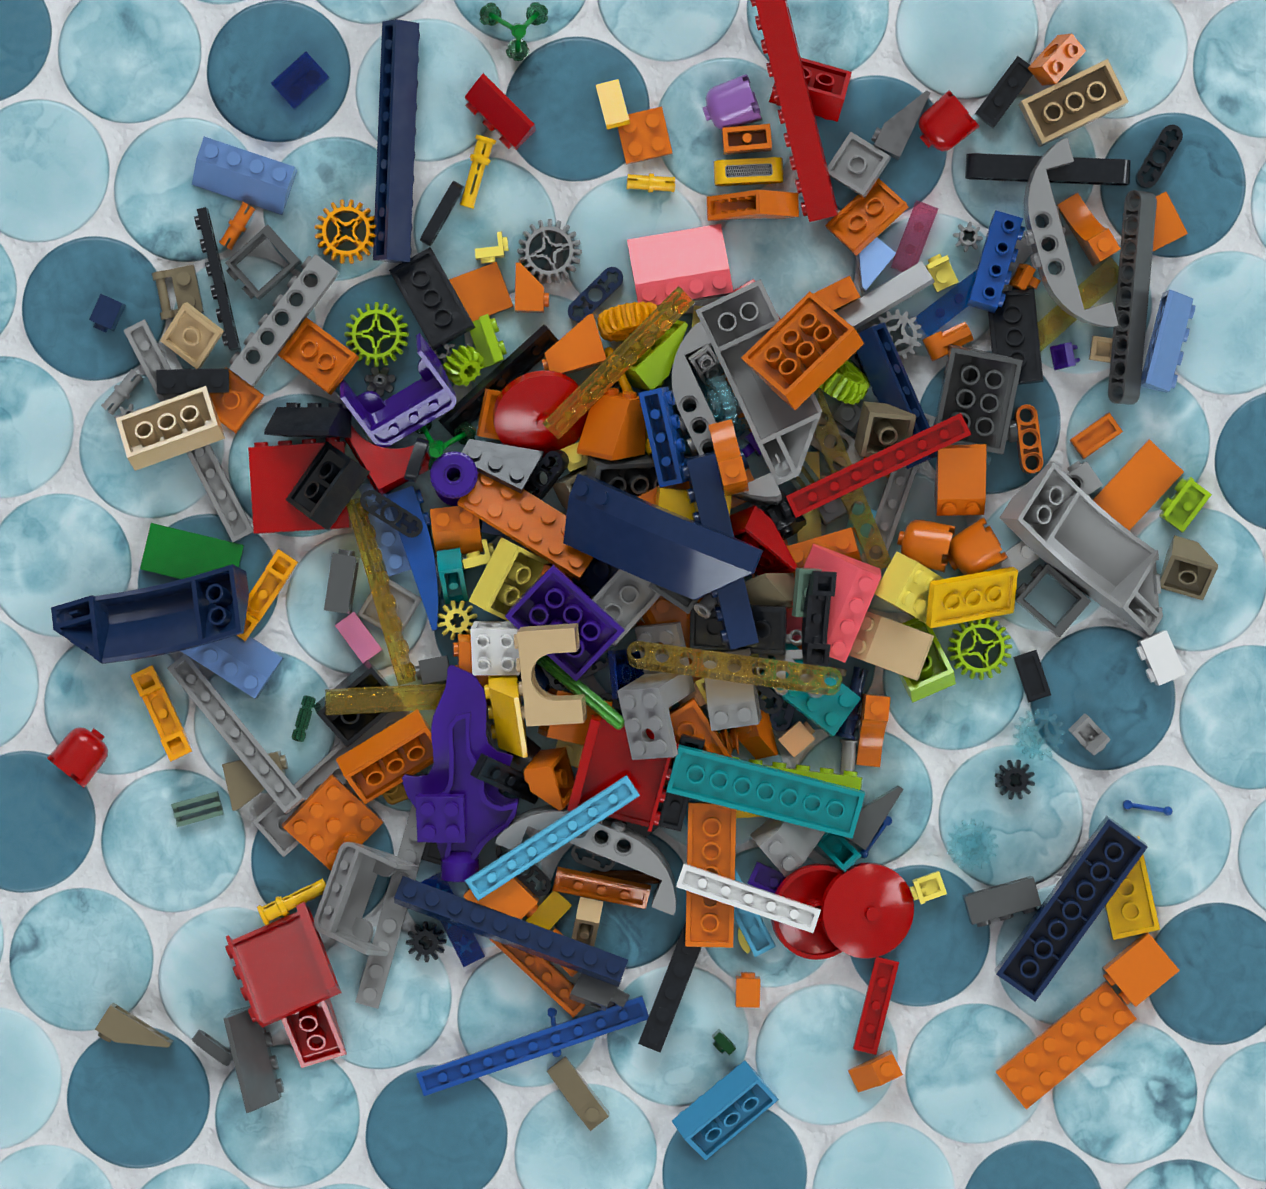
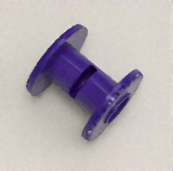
M457 451L442 454L434 461L430 470V480L440 500L450 506H458L459 499L467 495L474 488L478 478L477 467L474 461L468 455ZM460 477L457 481H452L454 478Z

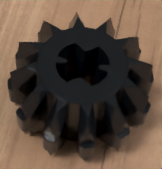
M1017 759L1014 767L1012 761L1007 760L1008 769L1003 765H999V769L1003 771V774L995 773L994 777L1002 780L996 782L995 787L1004 786L1000 791L1002 796L1009 790L1008 799L1010 800L1014 798L1015 792L1018 799H1022V790L1027 794L1031 793L1026 786L1027 784L1030 786L1035 785V782L1028 780V778L1033 777L1035 774L1034 772L1025 773L1030 767L1028 764L1023 765L1020 769L1021 760ZM1018 773L1020 775L1018 777L1019 784L1013 783V786H1011L1010 782L1012 780L1009 778L1010 775L1016 776Z
M424 921L423 930L420 925L415 924L414 928L417 933L413 931L408 932V935L414 939L406 941V945H414L408 951L409 954L417 951L418 954L415 957L417 961L421 958V955H424V961L429 962V954H431L433 959L437 960L438 954L436 951L440 953L445 951L443 947L438 945L447 942V939L438 938L444 934V930L436 933V923L432 925L431 929H428V921ZM424 936H428V940L433 941V944L430 943L428 948H425V945L420 943V939L423 940Z

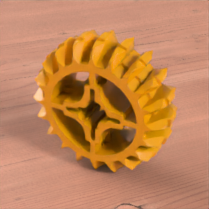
M343 199L340 200V208H337L336 204L332 202L331 207L333 211L330 212L327 208H324L323 211L327 217L324 218L319 215L317 218L323 222V225H315V229L322 231V233L315 234L316 239H323V241L317 244L318 247L323 248L327 246L323 254L327 256L333 252L331 260L335 261L340 256L341 264L345 263L346 257L349 258L350 264H354L353 256L356 255L359 261H363L360 253L364 251L368 256L371 254L367 247L369 245L373 248L374 243L371 242V238L374 239L376 236L372 233L376 225H371L374 222V216L367 218L371 210L366 208L362 212L363 204L361 202L354 208V200L351 199L349 200L348 207H345ZM343 213L358 215L349 222H343L337 217ZM332 221L338 231L334 240L330 243L328 227ZM364 221L366 236L362 242L357 237L356 231ZM340 223L347 229L352 227L353 230L351 232L355 240L347 235L342 237V228L338 224ZM347 241L357 246L356 249L350 251L336 249Z
M643 301L610 307L608 310L600 313L597 318L600 336L602 339L610 342H626L649 337L650 334H655L660 330L662 326V316L659 307L651 302L645 303Z

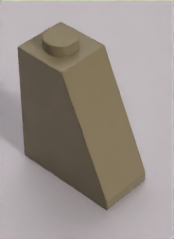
M281 751L267 753L285 775V769H288L286 756L281 755ZM242 760L222 764L233 811L242 808L265 790Z

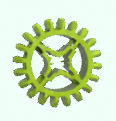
M375 302L374 310H371L370 305L367 303L365 304L367 312L363 313L361 308H357L360 316L357 318L353 314L350 315V318L355 321L354 325L346 323V327L352 329V332L344 333L345 337H352V340L346 342V346L354 345L355 347L351 351L355 354L357 352L360 353L358 355L360 357L358 359L359 362L365 356V365L367 366L370 365L372 359L374 360L375 367H379V360L381 359L384 365L387 366L389 365L387 357L390 356L395 362L397 361L394 355L396 351L403 355L404 352L399 346L408 345L406 341L402 340V337H409V333L402 332L401 329L407 328L408 324H399L404 316L401 314L395 318L396 308L387 312L389 305L385 303L382 310H379L380 305L378 302ZM373 316L372 326L368 330L358 331L361 323ZM381 316L389 318L394 323L396 331L384 330L381 325ZM378 327L381 333L389 335H383V337L377 341L376 347L375 338L365 334H371V332H374V329ZM358 338L371 340L373 354L361 348ZM396 338L393 346L380 354L383 341Z
M846 361L819 388L838 401H843L846 404H855L864 398L870 385L865 374L860 372L859 368L855 367L853 363Z
M985 618L984 623H981V619L976 620V623L968 621V626H965L964 623H958L962 630L959 632L957 629H953L952 632L957 635V638L949 637L948 639L949 642L955 643V646L947 647V651H955V655L950 656L949 660L957 659L959 661L953 667L958 669L960 666H963L961 670L962 675H965L969 670L970 679H974L976 672L978 673L979 680L984 679V672H986L988 678H993L992 669L1000 674L1001 670L998 665L1001 664L1004 667L1008 665L1002 660L1003 656L1011 658V654L1005 653V648L1011 649L1012 644L1004 643V641L1009 640L1011 637L1010 635L1003 637L1001 635L1005 632L1006 628L1001 627L997 630L996 627L999 621L995 620L992 625H989L990 618ZM976 628L988 629L996 638L985 641L978 634ZM970 631L971 645L961 651L962 639ZM977 641L980 644L991 643L985 646L986 649L982 655L980 652L971 651L976 646L975 643ZM999 645L998 655L990 664L988 661V651L992 647ZM976 655L983 667L975 668L969 665L964 660V657Z

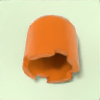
M984 517L952 538L949 548L950 557L947 560L954 571L959 569L964 575L980 573L1008 558L1005 552L1000 553L1002 551L1001 544L991 527H984L987 524Z
M916 519L907 525L905 532L900 531L897 545H901V554L929 569L945 573L946 566L948 565L947 558L950 557V543L952 536L955 535L956 527Z

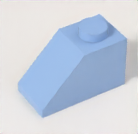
M878 237L858 254L861 290L864 292L896 254Z

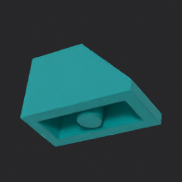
M454 548L437 551L438 572L445 604H451V601L456 603L469 601L461 549Z

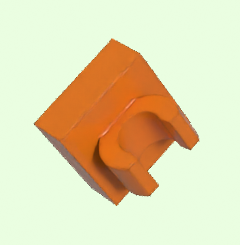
M1019 263L1009 285L1020 290H1025L1027 287L1037 289L1041 281L1033 276L1036 269L1028 264Z

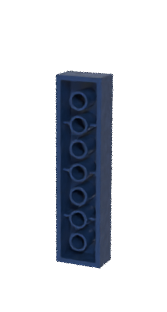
M1106 815L995 968L996 975L1036 1002L1148 848L1146 843Z

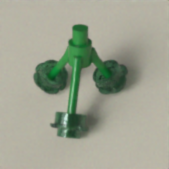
M492 2L483 6L479 13L480 22L483 25L494 26L500 23L511 30V34L515 39L508 43L506 54L509 58H513L514 61H522L524 57L529 55L530 50L527 47V43L521 39L525 36L527 27L530 24H544L548 20V9L539 2H533L527 8V21L523 24H511L502 19L500 9Z
M432 421L415 431L418 434H424L426 439L429 440V470H431L434 461L444 453L447 447L457 441L462 445H466L469 439L475 440L476 429L467 422L459 424L454 431L455 437L446 442L432 439L429 433Z

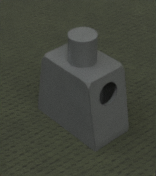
M581 973L570 993L569 999L606 1011L610 1002L623 1008L630 995L618 989V986Z

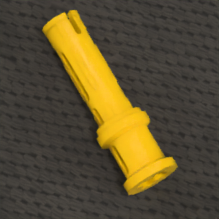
M481 135L475 136L477 142L473 154H470L469 157L472 163L459 204L474 209L485 166H488L491 162L489 157L492 146L496 144V140Z
M322 878L283 898L282 896H277L274 901L264 906H257L264 924L267 926L269 921L282 915L284 917L287 916L290 910L296 908V905L303 902L307 903L323 895L326 882Z

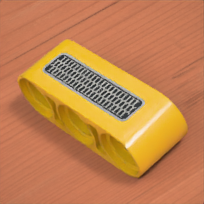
M781 157L713 161L715 186L776 184L784 182L783 158Z

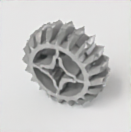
M548 219V226L546 227L543 226L542 220H539V229L536 230L535 226L531 224L530 229L533 233L523 232V235L528 239L527 241L519 240V244L525 246V249L519 248L517 253L525 254V256L519 258L518 261L519 263L527 262L528 264L524 267L527 270L531 268L532 271L530 273L533 276L536 273L539 274L538 281L540 283L543 280V276L547 277V284H551V277L555 276L557 283H560V274L563 273L564 277L568 279L569 274L566 270L576 271V268L571 264L572 262L580 263V259L574 257V255L582 254V250L574 249V247L581 243L580 240H571L576 236V232H571L568 235L569 225H566L562 230L560 229L561 221L559 220L556 222L555 227L552 226V219ZM548 233L559 234L567 242L563 244L552 243ZM541 235L542 247L530 254L532 242ZM545 240H547L551 248L554 247L556 249L553 252L554 263L551 262L548 255H543V252L546 251ZM570 249L566 263L558 268L557 256ZM536 259L547 260L552 271L542 270L532 261Z

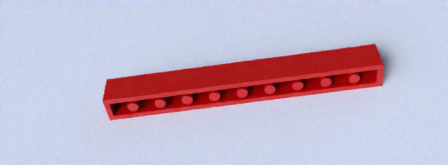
M750 0L752 7L756 6L758 16H755L757 29L762 30L764 39L761 40L763 53H768L770 63H766L769 77H774L776 86L772 87L775 101H780L781 109L778 110L781 124L785 123L787 133H784L786 147H791L793 156H789L792 170H797L799 178L795 179L798 194L802 193L804 202H801L803 216H808L809 222L837 216L838 208L787 0Z

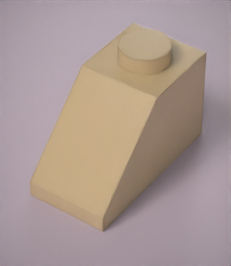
M580 897L571 939L594 947L603 901Z

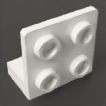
M474 621L470 629L472 674L520 675L521 672H517L516 668L519 650L514 647V634H517L519 629L510 621Z

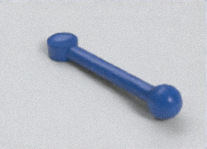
M1130 800L1123 802L1125 809L1137 808L1162 812L1166 816L1171 815L1173 812L1169 806L1161 808L1132 803Z
M887 816L867 849H862L859 852L862 855L861 858L865 859L868 857V851L885 827L891 825V817Z
M555 1008L548 1009V1016L551 1017V1026L556 1025L555 1016L557 1010ZM561 1050L552 1052L554 1057H559L562 1053Z

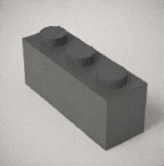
M1032 876L962 895L970 923L972 925L976 924L977 927L991 924V919L998 917L1000 921L1013 918V913L1022 911L1023 914L1037 911L1036 907L1041 906L1035 880Z

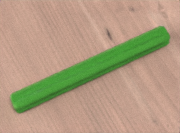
M545 655L538 659L537 663L575 695L585 694L586 704L615 729H621L624 726L623 716L579 679L575 681L549 656Z

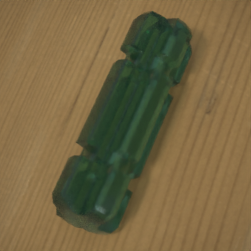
M303 696L302 708L299 709L295 723L296 729H293L291 736L295 741L303 742L305 739V729H308L313 712L311 709L314 708L316 698L312 696Z

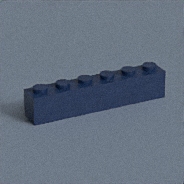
M885 322L859 332L858 334L864 344L856 353L859 356L863 371L868 377L872 386V392L877 398L878 403H886L916 415L912 436L929 428L928 421ZM937 451L906 465L907 469L937 457Z

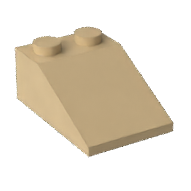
M867 611L849 656L918 681L934 636Z

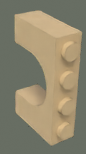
M578 623L520 627L517 634H514V647L519 650L516 668L517 672H521L522 681L519 682V694L524 699V705L521 706V715L523 720L526 719V727L584 723L587 719L585 694H550L541 688L535 676V666L541 657L552 653L578 651L580 648Z

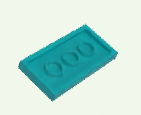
M792 643L786 644V650H800ZM773 656L768 662L771 676L767 680H759L775 692L776 658ZM794 660L812 677L822 678L825 682L826 691L819 698L809 696L806 684L786 668V681L789 690L785 695L779 696L828 735L834 736L861 698L824 668H805L803 660ZM763 669L760 674L766 675L768 670ZM817 682L811 685L813 689H817L820 686ZM779 684L777 689L784 690L786 686Z

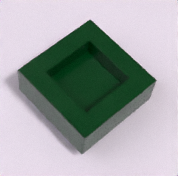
M720 1029L712 1035L715 1040L712 1044L722 1054L726 1051L730 1055L736 1050V1046Z

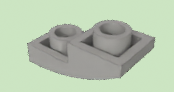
M708 344L688 358L705 386L724 373L719 360Z

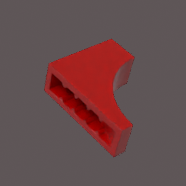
M351 425V438L344 439L358 463L370 471L367 479L375 491L383 495L409 481L405 480L404 476L414 445L400 449L379 447L362 438ZM427 452L419 475L427 472L429 469L430 457Z

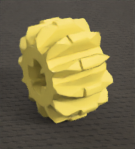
M451 601L452 610L444 605L442 608L447 612V615L438 614L439 618L445 619V622L438 623V627L446 625L447 628L442 634L445 636L449 631H452L451 640H455L456 632L463 634L465 630L467 634H471L468 626L472 627L473 622H470V619L478 617L477 614L469 616L468 613L473 609L472 605L463 610L465 601L460 602L458 609L456 602ZM458 613L460 614L459 617L463 616L464 621L461 622V627H456V624L452 625L451 620L455 618L454 614Z

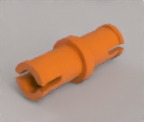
M244 201L233 220H229L228 223L230 225L219 241L220 244L225 246L228 239L231 238L226 246L230 250L233 249L241 233H245L247 229L245 226L256 210L250 206L244 214L248 207V204Z

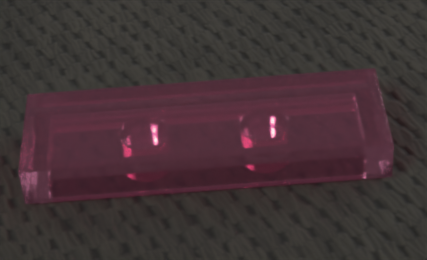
M918 200L915 201L890 268L904 272L919 262L939 208Z

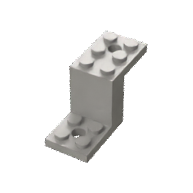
M681 622L639 625L635 628L644 675L617 691L632 760L675 757L678 755L669 707L695 691ZM659 642L666 646V653H662L659 650ZM646 729L653 731L654 739H650L647 736Z

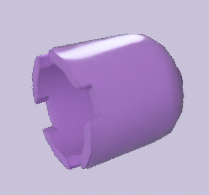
M747 74L714 86L707 92L705 98L707 106L702 107L706 120H712L714 126L718 129L743 126L762 120L760 108L755 93L751 90L749 84L751 82Z

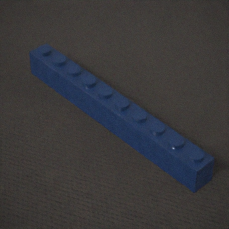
M398 19L382 22L374 225H376L374 234L376 236L373 240V261L390 263L410 262L412 251L414 149L420 39L419 23Z
M402 876L394 897L395 904L618 987L628 963V959Z

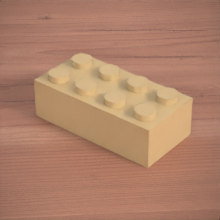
M1106 59L1022 100L1018 105L1038 146L1041 147L1125 106L1129 101L1109 60Z

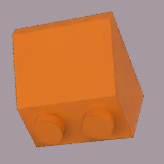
M460 506L430 509L436 557L437 551L460 548L461 554L476 551L483 552L481 523L478 517Z
M566 747L540 750L524 769V779L529 784L532 793L557 810H564L570 801L575 781Z

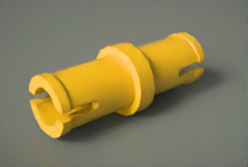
M649 173V176L627 174L626 189L648 190L650 193H653V190L674 192L675 177L654 176L652 173Z

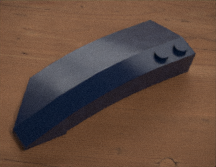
M577 474L569 495L564 544L693 600H698L707 593L719 590L732 584L735 580L754 574L763 550L659 507L592 476Z
M232 564L165 584L119 593L87 596L51 607L53 630L102 664L154 657L212 643L244 633L249 599L246 571Z

